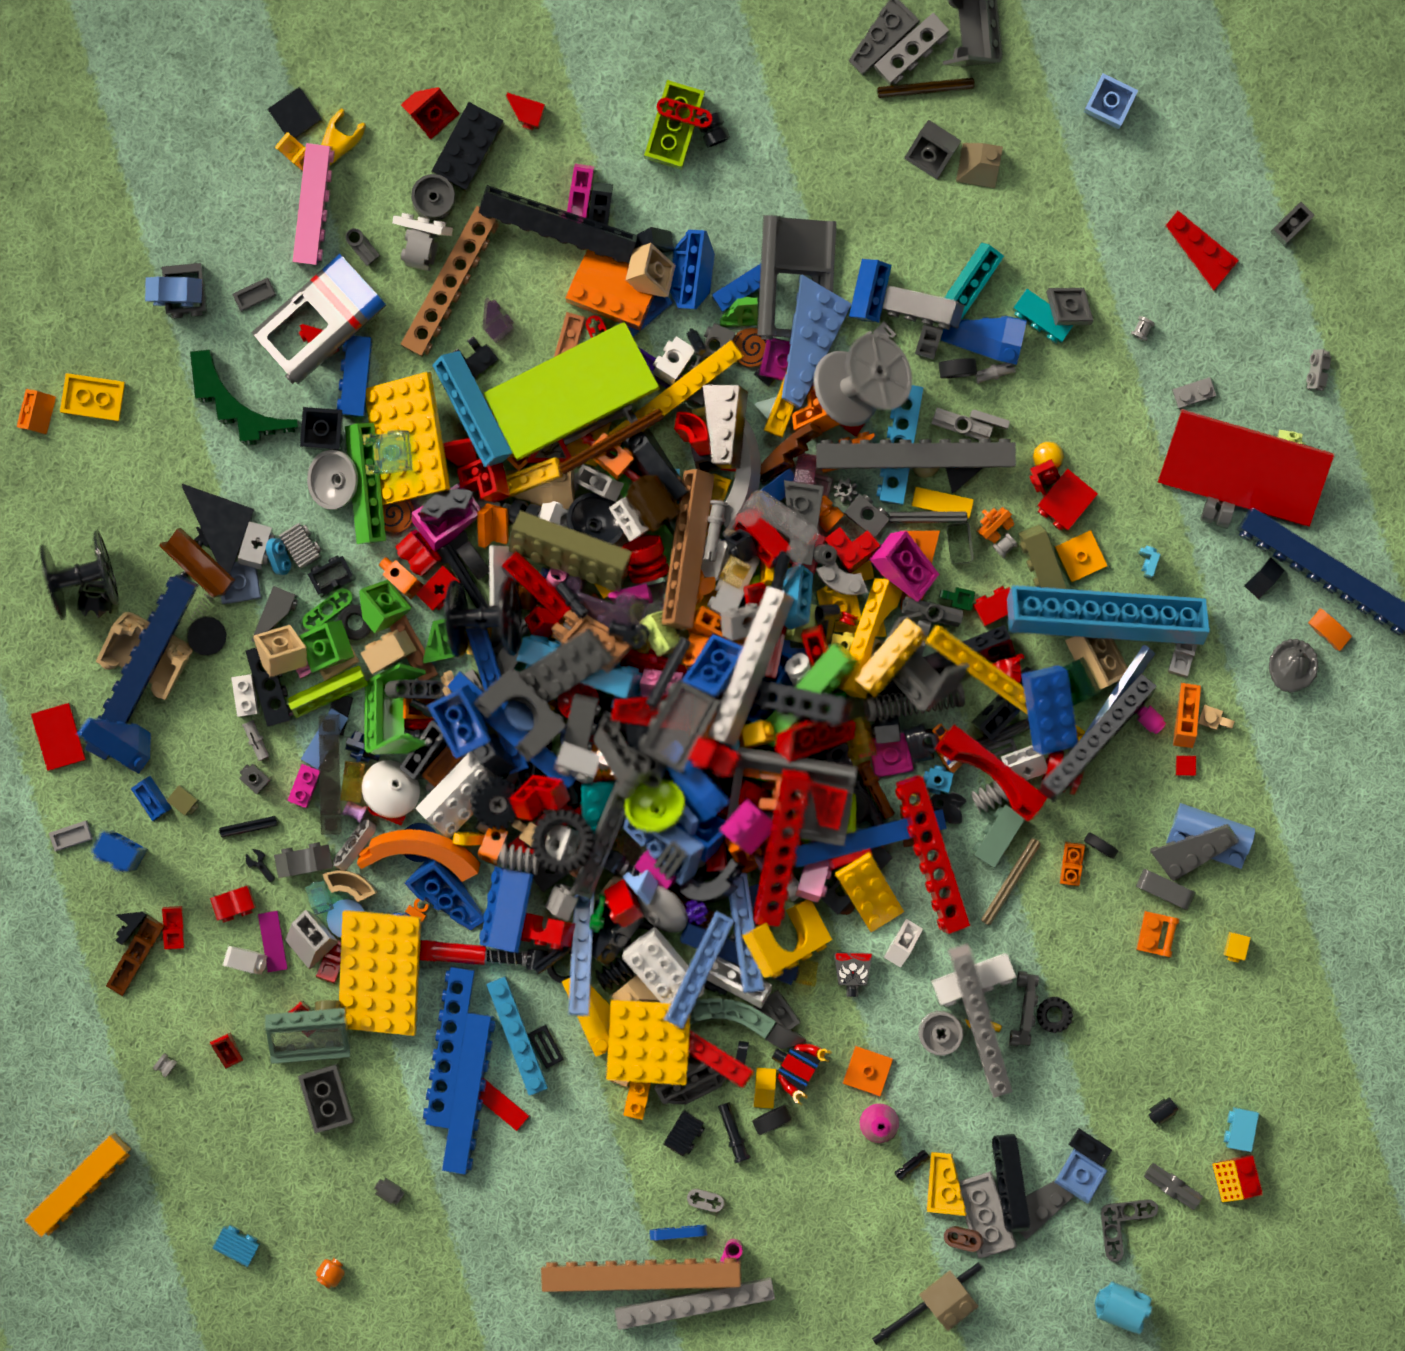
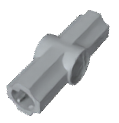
M936 408L931 423L978 440L989 439L993 429L991 425L940 408ZM959 420L967 422L966 430L958 429L957 422Z

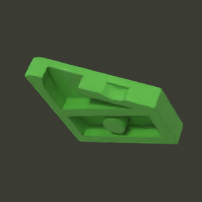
M744 297L737 299L720 318V326H757V298Z
M445 619L432 622L423 664L454 658L447 641Z

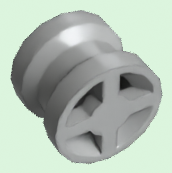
M164 1053L153 1069L160 1071L162 1076L166 1078L177 1064V1061L169 1059L168 1055Z

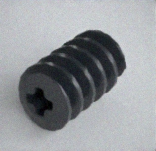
M618 957L616 958V965L611 963L609 969L604 965L602 966L603 973L595 970L596 978L605 993L606 986L610 990L613 989V982L617 986L620 985L619 979L626 982V974L631 978L634 977L633 969L624 959L622 961Z

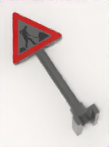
M629 404L530 454L526 460L528 463H541L556 457L559 458L560 463H563L572 458L567 449L568 444L616 419L619 420L626 417L631 424L638 419Z

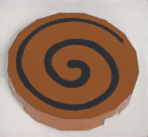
M756 328L743 329L733 339L735 345L744 355L737 361L742 366L751 368L757 367L762 363L767 340H762L761 336L757 335Z
M410 500L382 505L386 531L392 533L402 532L412 524L414 506Z

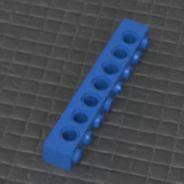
M450 967V971L446 970L445 982H448L447 990H443L441 1002H445L444 1010L440 1009L438 1021L442 1023L441 1030L437 1029L435 1041L439 1042L438 1048L433 1050L432 1061H435V1067L430 1069L429 1074L432 1086L427 1088L426 1100H429L428 1108H424L423 1120H426L425 1125L449 1128L475 970ZM457 982L463 986V991L459 994L455 993L452 989L453 984ZM450 1003H458L460 1011L452 1013L449 1009ZM454 1022L457 1026L456 1032H448L446 1024ZM449 1041L453 1044L454 1049L452 1052L444 1051V1042ZM447 1061L451 1066L450 1071L443 1072L440 1069V1063ZM437 1082H446L447 1090L444 1092L437 1089ZM439 1100L444 1103L442 1111L434 1109L433 1104L435 1101Z

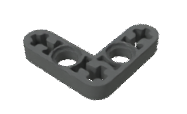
M1144 1199L1110 1203L1101 1208L1100 1215L1105 1255L1110 1261L1117 1262L1123 1257L1120 1221L1154 1217L1158 1212V1205L1155 1201ZM1147 1203L1154 1206L1150 1214L1144 1210L1140 1211L1142 1215L1138 1216L1136 1204H1140V1208L1147 1207ZM1127 1205H1132L1135 1209L1132 1216L1124 1214V1208ZM1110 1207L1112 1211H1115V1214L1112 1215V1221H1117V1224L1110 1223L1105 1225V1222H1109L1108 1216L1104 1215V1212H1107V1208ZM1114 1227L1117 1229V1236L1115 1238L1107 1237L1106 1231L1108 1228ZM1119 1240V1244L1115 1243V1248L1118 1251L1120 1250V1253L1116 1255V1258H1113L1112 1255H1109V1252L1112 1251V1244L1107 1245V1241L1115 1242Z

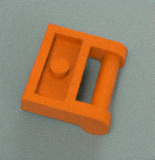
M1145 911L1136 950L1172 957V943L1176 925H1179L1180 919ZM1163 921L1169 922L1164 947L1159 949L1158 943Z

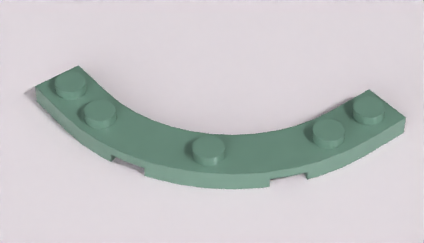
M721 998L696 1001L690 1014V1025L707 1019H728L745 1025L764 1038H767L776 1024L775 1020L752 1006Z

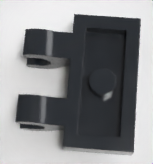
M473 336L467 342L475 353L467 359L464 356L463 358L471 374L476 378L499 359L487 344L481 347Z

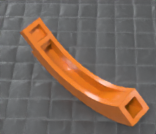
M410 829L391 831L372 838L369 847L361 850L357 860V865L360 869H363L382 858L392 855H421L434 859L448 867L461 882L478 874L481 864L471 852L462 845L453 843V840L429 831Z

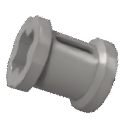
M1139 316V322L1135 330L1131 332V335L1142 341H1147L1149 330L1155 323Z
M1006 533L1005 538L992 547L1004 559L1010 550L1014 547L1017 548L1019 545Z

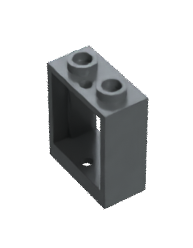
M202 263L162 266V277L198 273V279H202L201 306L172 309V303H165L166 314L171 316L172 319L183 318V314L199 317L203 316V312H207Z

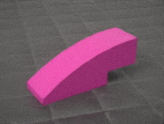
M575 163L567 212L587 217L594 166Z

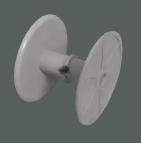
M874 333L858 338L851 346L849 352L835 351L825 355L819 361L814 374L815 392L822 408L832 419L846 426H859L866 423L874 415L876 408L887 410L899 407L908 398L912 386L910 365L903 351L891 339Z

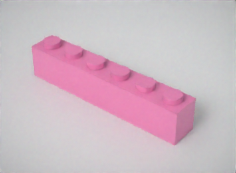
M306 143L293 262L318 265V261H322L323 249H320V244L325 239V230L322 227L323 222L327 221L328 210L324 209L325 202H329L330 197L327 183L331 182L332 170H329L330 162L333 163L334 151L331 150V146Z

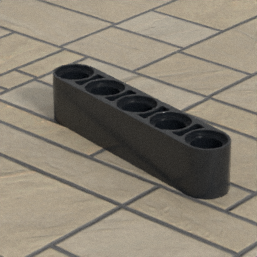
M1015 1134L995 1135L992 1138V1149L1004 1226L1009 1233L1026 1231L1030 1227V1219L1017 1137Z

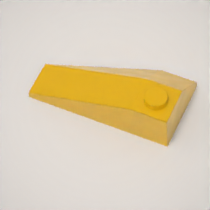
M570 978L562 981L568 997L570 994ZM590 984L589 1016L577 1017L594 1055L597 1057L608 1052L611 1006Z

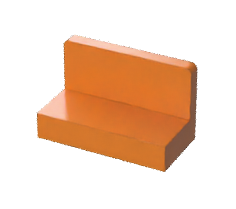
M26 389L17 427L47 434L56 397Z
M487 503L477 512L478 546L486 548L492 541L507 544L509 542L508 509Z

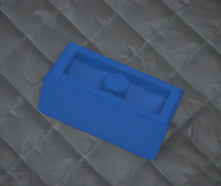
M790 468L757 493L769 509L786 497L784 480L797 482Z
M148 776L131 788L152 821L172 809L151 776Z

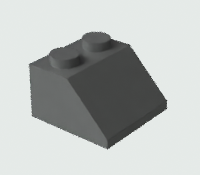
M928 120L904 159L937 180L960 145L961 140Z

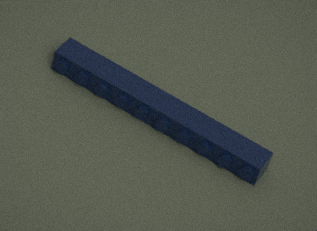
M176 574L174 577L171 576L166 583L168 589L165 595H160L156 603L159 605L156 612L152 611L148 618L150 624L147 629L144 628L140 633L138 639L141 641L138 647L134 646L130 653L132 658L129 664L126 663L122 668L121 674L123 676L120 681L117 680L112 688L114 693L111 699L107 698L103 705L105 711L97 719L114 723L119 721L128 724L199 584L180 574ZM85 740V743H87L85 750L104 760L110 758L108 754Z

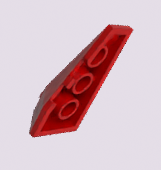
M823 721V723H801L777 734L776 751L787 761L793 762L854 739L856 722L849 721V724L841 723L840 726L830 725L829 721Z

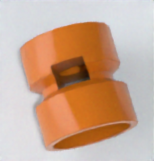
M824 495L821 501L819 525L828 532L845 514L838 507H833V502Z

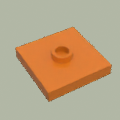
M855 1046L843 1084L881 1096L893 1058Z

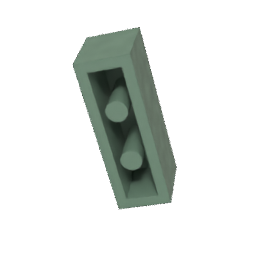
M1004 805L1003 808L1000 806L997 808L993 815L996 817L993 824L988 823L983 831L985 837L982 841L978 840L972 849L975 851L973 854L975 857L993 868L997 865L1024 821V818L1007 805Z

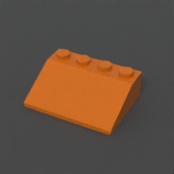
M587 249L566 295V302L618 323L625 322L627 326L641 330L654 295L638 292L626 281L629 263H620L611 257L599 256L594 251Z

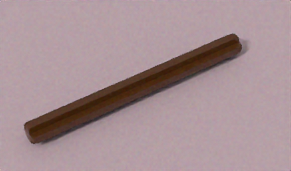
M660 409L654 410L559 464V471L562 475H565L662 420L664 418L663 412Z

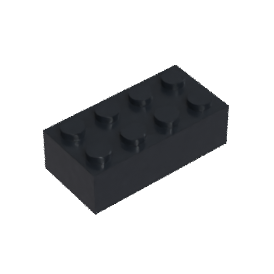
M468 102L431 171L432 174L441 175L452 185L468 192L504 126V120Z

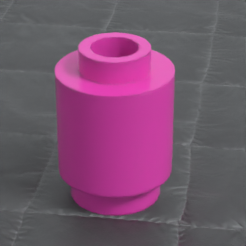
M1144 705L1137 712V720L1150 733L1157 734L1166 725L1164 718L1151 705L1148 707Z

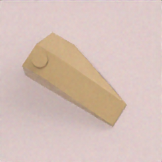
M518 470L505 471V475L508 476L518 472ZM574 470L563 475L561 478L512 497L539 505L555 501L561 503L564 509H569L575 500Z

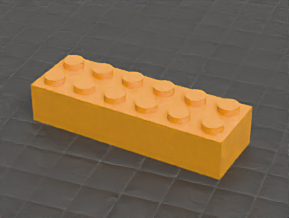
M116 1133L111 1134L24 1221L40 1237L45 1234L47 1236L52 1234L59 1227L58 1222L66 1220L74 1212L72 1208L80 1206L88 1198L86 1194L88 1192L91 1194L102 1184L100 1182L102 1178L107 1179L115 1172L114 1166L116 1164L120 1166L130 1157L128 1152L131 1148Z

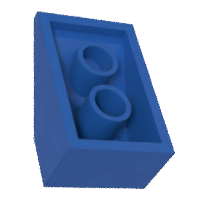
M713 634L682 682L717 697L727 688L743 646Z
M468 684L428 705L455 758L490 741L482 714L473 704L476 698Z

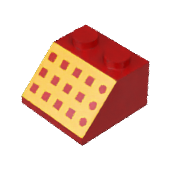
M1248 1154L1212 1163L1222 1202L1263 1195L1253 1155Z

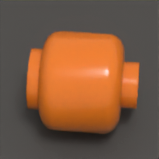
M335 1258L332 1261L325 1259L316 1271V1276L318 1277L316 1280L328 1289L336 1287L345 1275V1271L341 1268L343 1264Z

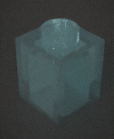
M324 881L313 882L310 886L305 887L315 915L334 909L328 887Z

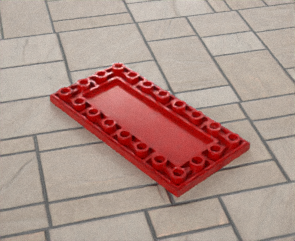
M1181 409L1158 483L1202 496H1210L1219 499V501H1226L1243 508H1255L1264 514L1310 527L1334 458V453Z

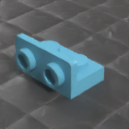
M1146 546L1141 548L1138 554L1149 557V559L1146 558L1141 571L1145 572L1144 577L1151 579L1154 575L1160 553H1157L1156 548Z

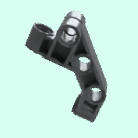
M605 710L599 720L594 742L619 782L617 793L623 798H631L640 783L653 788L659 787L666 771L665 767L653 758L628 747L618 731L621 722L613 721L611 719L612 713Z

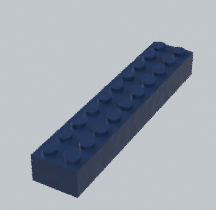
M1252 508L1248 510L1237 528V531L1240 532V537L1247 541L1252 539L1257 543L1256 547L1265 552L1266 550L1274 553L1272 557L1278 561H1287L1290 563L1289 567L1298 573L1303 571L1307 574V579L1314 583H1322L1324 585L1322 588L1331 594L1333 592L1341 595L1339 599L1345 603H1354L1357 605L1356 609L1365 615H1373V620L1381 625H1389L1391 627L1390 631L1396 635H1405L1404 601L1257 509Z

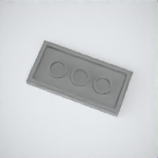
M992 1171L959 1181L967 1212L965 1219L968 1228L979 1232L984 1239L983 1246L976 1251L978 1258H984L1016 1248L1017 1244L1013 1232H1007L1004 1226L1000 1194ZM972 1237L973 1243H977V1240Z

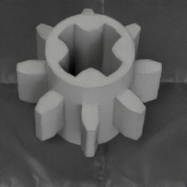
M850 478L844 482L839 479L840 484L834 486V489L838 491L834 496L836 498L841 496L842 503L845 500L853 502L852 497L854 495L858 496V493L854 491L857 488V484L851 485ZM844 487H847L849 492L848 494L844 493Z

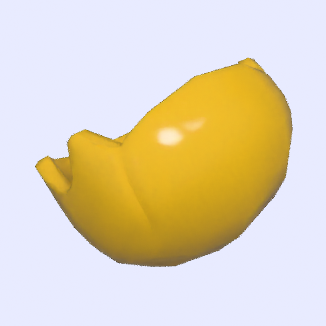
M1049 441L1038 445L1033 453L1035 466L1052 459L1056 468L1061 466L1064 458L1062 448L1057 443Z

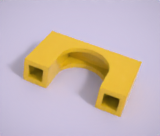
M803 900L786 910L798 936L797 945L793 952L786 951L777 944L767 924L758 926L742 935L764 978L771 975L775 978L783 974L782 969L786 967L787 969L793 968L798 965L797 960L801 959L804 961L813 956L811 952L814 950L819 952L827 947L826 943L832 940L811 900Z

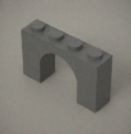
M510 668L473 704L486 718L500 705L511 700L520 701L530 708L534 717L533 728L515 746L529 762L566 725L562 717L554 714L549 704L536 695L535 689L527 685L517 671H513Z

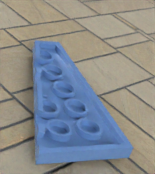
M804 275L799 276L800 285L796 297V312L793 317L790 353L787 358V374L784 378L782 399L797 408L802 406L814 382L815 369L819 361L827 355L851 306L850 302Z

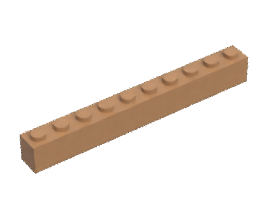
M735 1257L724 1258V1261H716V1258H705L704 1262H696V1258L684 1259L685 1262H677V1259H665V1263H657L656 1259L645 1260V1263H637V1260H625V1264H617V1260L605 1261V1264H598V1261H586L584 1265H578L577 1261L566 1262V1265H558V1262H546V1266L541 1267L542 1292L740 1287L742 1285L741 1261H736Z

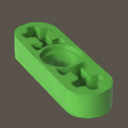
M344 588L337 590L304 615L302 620L304 627L312 630L327 622L351 604L353 600L352 593ZM341 592L343 594L348 593V601L346 603L344 601L338 603L341 607L337 609L331 599L334 598L337 601L340 598L339 594ZM325 604H331L333 606L332 614L325 615L322 612V607ZM318 609L320 615L325 619L321 621V619L318 618L315 621V626H308V617L311 616L312 618H314L315 616H317L318 614H316L315 611Z

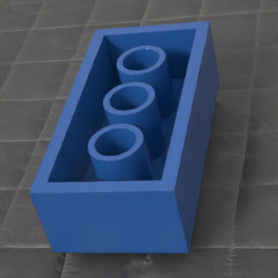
M1057 665L1021 674L1033 750L1044 755L1075 747L1078 744L1067 669Z
M110 830L102 831L91 853L95 854L94 858L102 863L109 862L113 864V869L120 873L137 870L148 849L116 831Z

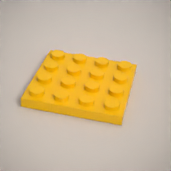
M611 1000L606 1080L686 1085L690 1014L682 1029L664 1020L671 1003Z

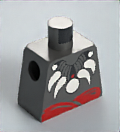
M834 952L838 985H846V997H858V985H867L872 953Z

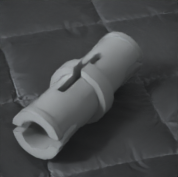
M1007 362L997 366L993 364L990 368L977 371L975 378L977 377V384L990 379L997 380L1000 376L1015 373L1014 364Z
M254 720L243 724L242 727L249 739V746L252 745L258 761L269 757L270 755L262 741L264 738L260 736Z

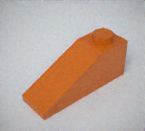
M704 606L695 611L693 627L687 629L694 634L709 638L714 634L740 646H744L747 637L731 640L723 637L721 616Z
M1181 683L1173 746L1193 748L1197 737L1200 685Z

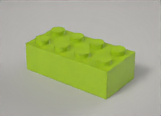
M667 80L662 98H670L701 108L705 91ZM665 102L660 107L662 112H666L668 109L672 110V115L675 116L678 105H674V108L668 106V102ZM681 108L678 114L681 118L685 119L689 117L690 111L687 108ZM693 110V117L690 121L694 122V118L698 119V116H696L697 111ZM657 112L644 159L682 170L695 126L663 117Z

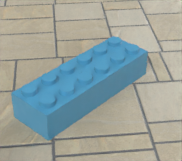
M531 634L530 637L523 638L517 660L532 665L561 646V642L555 640V642L549 641L548 637ZM619 662L609 673L600 668L580 682L623 698L637 697L643 673L638 672L639 669L633 666H620L621 662Z

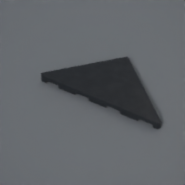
M182 483V489L217 563L230 575L254 509Z

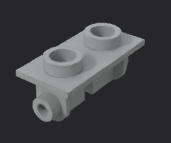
M1324 349L1313 350L1310 356V373H1308L1306 379L1308 383L1307 389L1324 391V388L1327 387L1328 374L1323 373L1322 370H1329L1332 357L1329 351Z

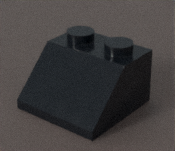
M303 407L300 447L303 449L341 451L343 410Z

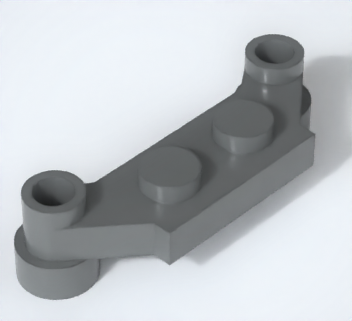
M1018 971L1017 987H1025L1020 1029L1019 1031L1011 1030L1009 1046H1030L1031 1034L1029 1033L1031 1027L1035 1026L1036 1017L1033 1015V1010L1038 1004V995H1036L1035 987L1038 986L1039 975Z

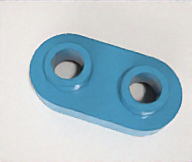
M279 538L269 539L266 543V553L273 572L276 575L288 574L291 569V561L283 541Z

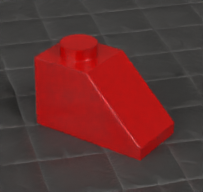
M507 92L506 98L519 123L523 124L522 128L533 131L534 128L539 129L545 104Z

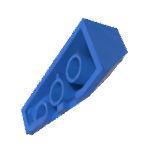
M1010 316L992 319L988 317L979 320L963 319L960 321L958 329L950 327V330L943 329L941 341L998 361L1017 365L1027 320Z
M88 718L77 733L80 737L138 774L150 759L151 733L138 724L131 723L130 725L119 721L114 723L103 719Z

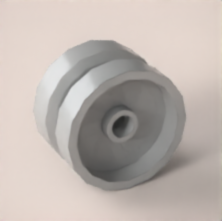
M934 1011L922 1019L918 1029V1036L921 1044L928 1052L935 1055H947L959 1047L963 1037V1030L960 1022L952 1014L946 1011ZM938 1029L944 1031L942 1036H937L936 1031Z

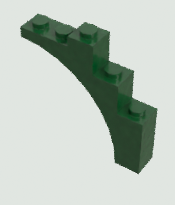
M210 349L190 351L195 399L200 400L201 403H210L215 398L217 420L219 422L223 421L224 425L234 424V420H237L239 439L241 443H245V446L257 445V441H261L260 433L263 432L264 436L276 435L275 431L283 430V433L287 434L294 433L295 429L300 428L298 419L267 417L251 411L239 403L222 383L214 365L212 351Z

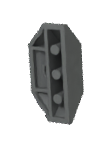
M691 1055L688 1057L686 1085L657 1083L655 1090L663 1104H688L722 1087L727 1078Z

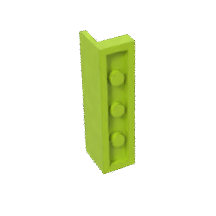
M358 665L289 697L290 703L288 704L295 717L298 718L367 686L368 683L361 667Z

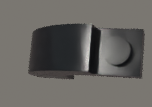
M731 860L719 877L711 882L704 883L694 875L684 884L680 885L677 882L673 887L691 899L703 902L719 901L731 895L738 888L733 881L741 876L745 866L739 861Z

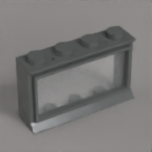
M678 679L676 684L673 682L669 687L667 700L661 702L658 708L660 713L657 718H652L648 726L650 731L647 736H642L638 745L641 746L640 752L683 774L684 767L689 760L688 756L698 736H704L703 733L708 724H711L713 715L721 702Z

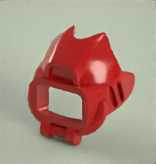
M1012 655L1011 658L995 661L992 665L1019 683L1021 681L1020 661L1024 659V655Z

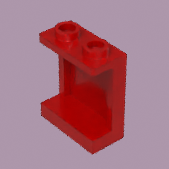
M1067 468L1037 504L1036 507L1039 508L1037 512L1046 519L1049 516L1054 521L1053 525L1060 531L1063 529L1068 531L1098 493Z

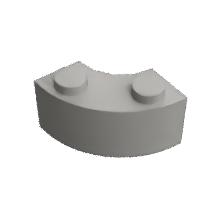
M836 562L816 569L818 576L824 584L835 592L851 596L862 595L868 592L861 573L854 575L845 573L839 569Z

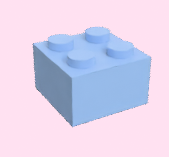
M1102 73L1084 113L1120 129L1138 90Z

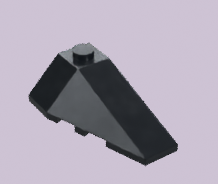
M646 428L622 442L621 448L625 447L633 454V464L629 468L639 477L658 475L676 502L689 492L650 429Z

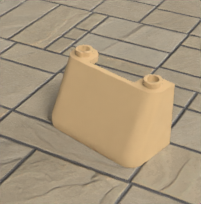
M123 613L113 624L96 662L107 670L115 669L118 666L123 668L126 663L129 664L132 658L130 653L134 646L138 647L141 641L138 639L144 628L147 629L150 622L134 613ZM174 635L149 681L152 684L150 689L153 695L164 700L169 696L193 652V649L187 642Z

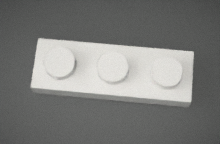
M402 213V216H393V224L438 235L452 236L453 228L447 227L445 222L434 221V223H430V219L424 217L413 219L414 215Z

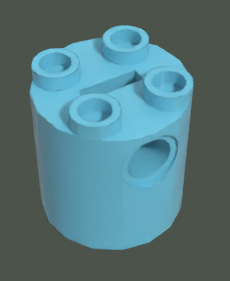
M1112 1281L1107 1287L1102 1290L1100 1289L1096 1296L1095 1308L1097 1317L1130 1332L1140 1334L1144 1323H1142L1144 1317L1148 1318L1150 1315L1152 1298Z

